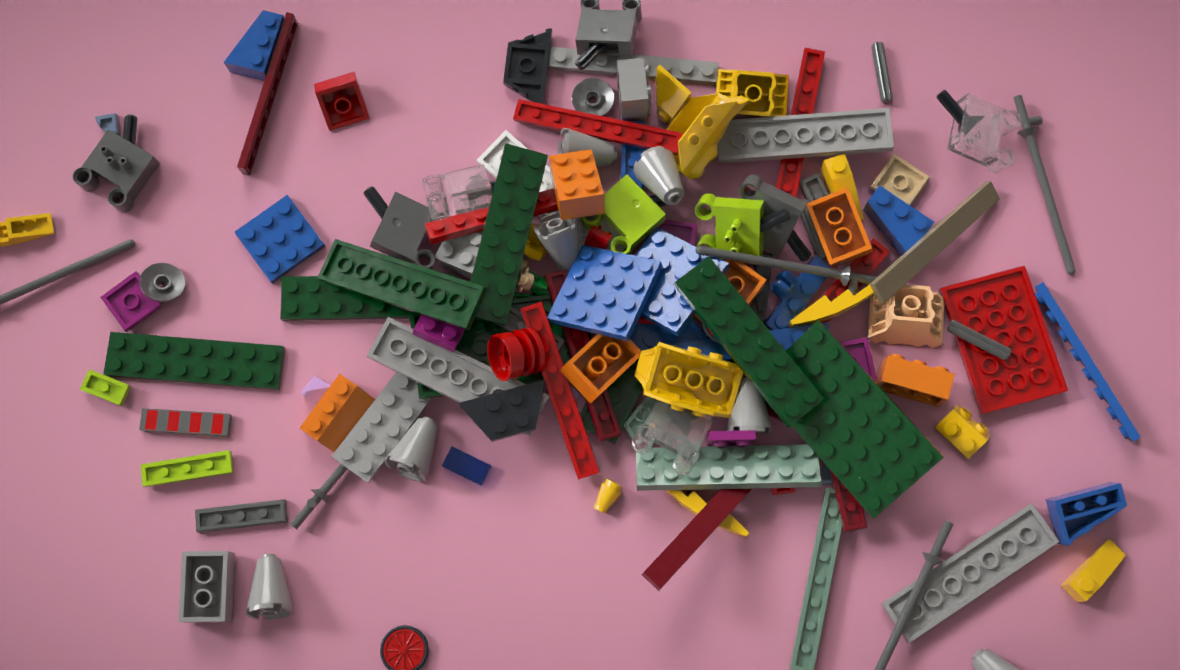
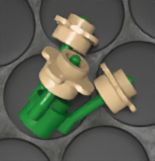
M522 259L516 283L517 292L519 293L514 292L513 297L524 298L549 295L544 277L530 271L526 267L528 261ZM529 289L530 292H533V294L521 293L522 290L528 291Z

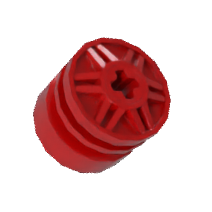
M526 327L521 330H514L513 332L495 334L489 339L487 351L489 363L493 373L500 381H509L520 376H529L530 374H537L542 371L545 364L544 347L541 338L534 329Z

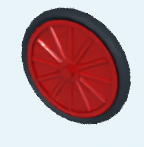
M407 625L391 629L383 638L380 647L382 662L388 670H419L425 664L429 652L428 642L424 634L417 628Z

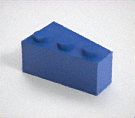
M265 10L260 13L223 62L230 73L265 80L284 21L283 15Z
M880 185L863 209L877 229L882 231L889 240L888 243L901 256L926 235L934 223L933 220Z
M1115 482L1045 499L1055 536L1059 540L1058 544L1066 546L1127 506L1122 485Z

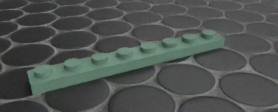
M827 487L824 490L789 669L814 670L841 534L842 521L834 489Z

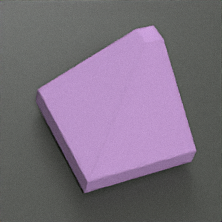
M314 376L302 390L301 394L318 403L331 385Z

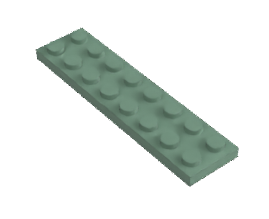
M808 444L755 445L746 447L725 446L724 448H716L714 446L636 448L637 491L821 487L818 455Z

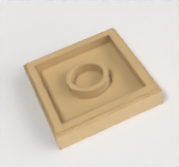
M893 154L869 189L875 192L880 185L911 205L930 177L896 154Z

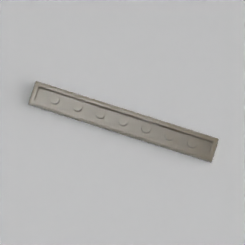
M985 181L870 283L879 302L885 303L1000 200L991 181Z

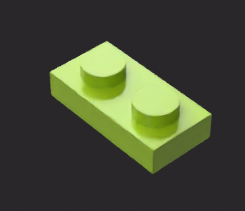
M89 369L80 390L123 406L132 386Z

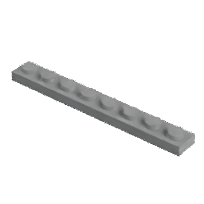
M551 47L549 70L617 76V60L644 58V66H649V79L656 80L657 67L661 65L679 82L716 85L719 62L635 54L632 57L597 56L585 69L579 70L575 65V61L581 56L577 55V49Z

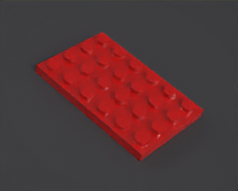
M1025 265L939 289L940 295L944 299V307L949 322L955 320L1012 350L1009 358L1003 360L954 335L980 415L1069 391Z

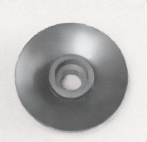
M598 78L582 80L575 86L572 92V105L576 111L604 116L611 110L614 103L612 88L608 83ZM590 99H596L597 102L594 103V104H591V103L589 102V100H590Z
M156 263L148 266L142 272L140 288L143 294L153 301L169 302L182 294L185 288V278L183 273L174 265ZM164 284L166 287H159V285Z

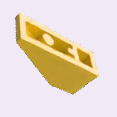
M845 154L824 160L821 172L830 194L848 187L860 219L863 221L864 217L853 174Z
M1108 538L1061 586L1076 602H1085L1104 584L1126 555Z

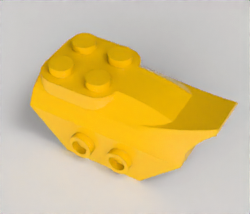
M716 93L691 97L667 128V130L683 133V136L678 141L679 154L678 156L674 155L680 173L690 180L698 179L703 174L704 167L717 156V144L725 133L729 122L750 102V99L741 95L726 97Z
M659 342L657 346L641 351L634 376L642 384L644 395L671 404L670 408L684 412V408L693 410L692 414L704 418L706 414L730 418L743 371L736 363L722 360L723 355L710 352L708 356L701 354V349L688 346L686 350Z

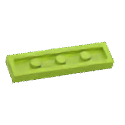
M230 450L140 464L143 487L234 473L232 451Z

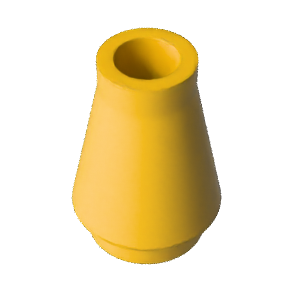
M607 478L605 483L602 482L594 508L606 514L607 510L622 494L620 491L623 487Z

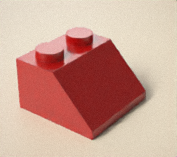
M355 71L314 84L315 94L329 131L370 119Z

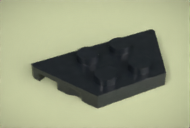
M552 28L545 29L546 32L535 36L531 34L522 40L517 39L508 43L503 84L531 102L544 104Z
M541 380L463 401L459 405L491 442L536 430L545 382Z

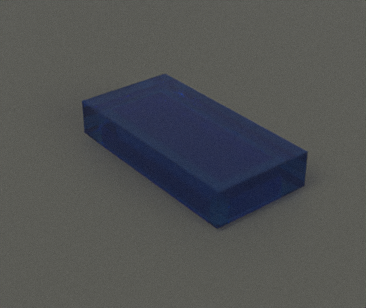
M451 446L441 465L443 468L480 486L483 485L492 468L491 465Z

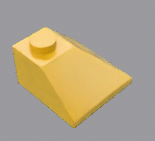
M659 65L656 71L657 116L664 123L668 122L671 124L691 98V92Z

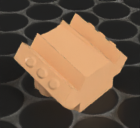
M907 284L901 287L885 303L879 302L874 293L870 297L868 338L875 344L881 341H885L889 345L907 344L915 347L926 344L931 349L943 345V297L937 292H932L930 286Z

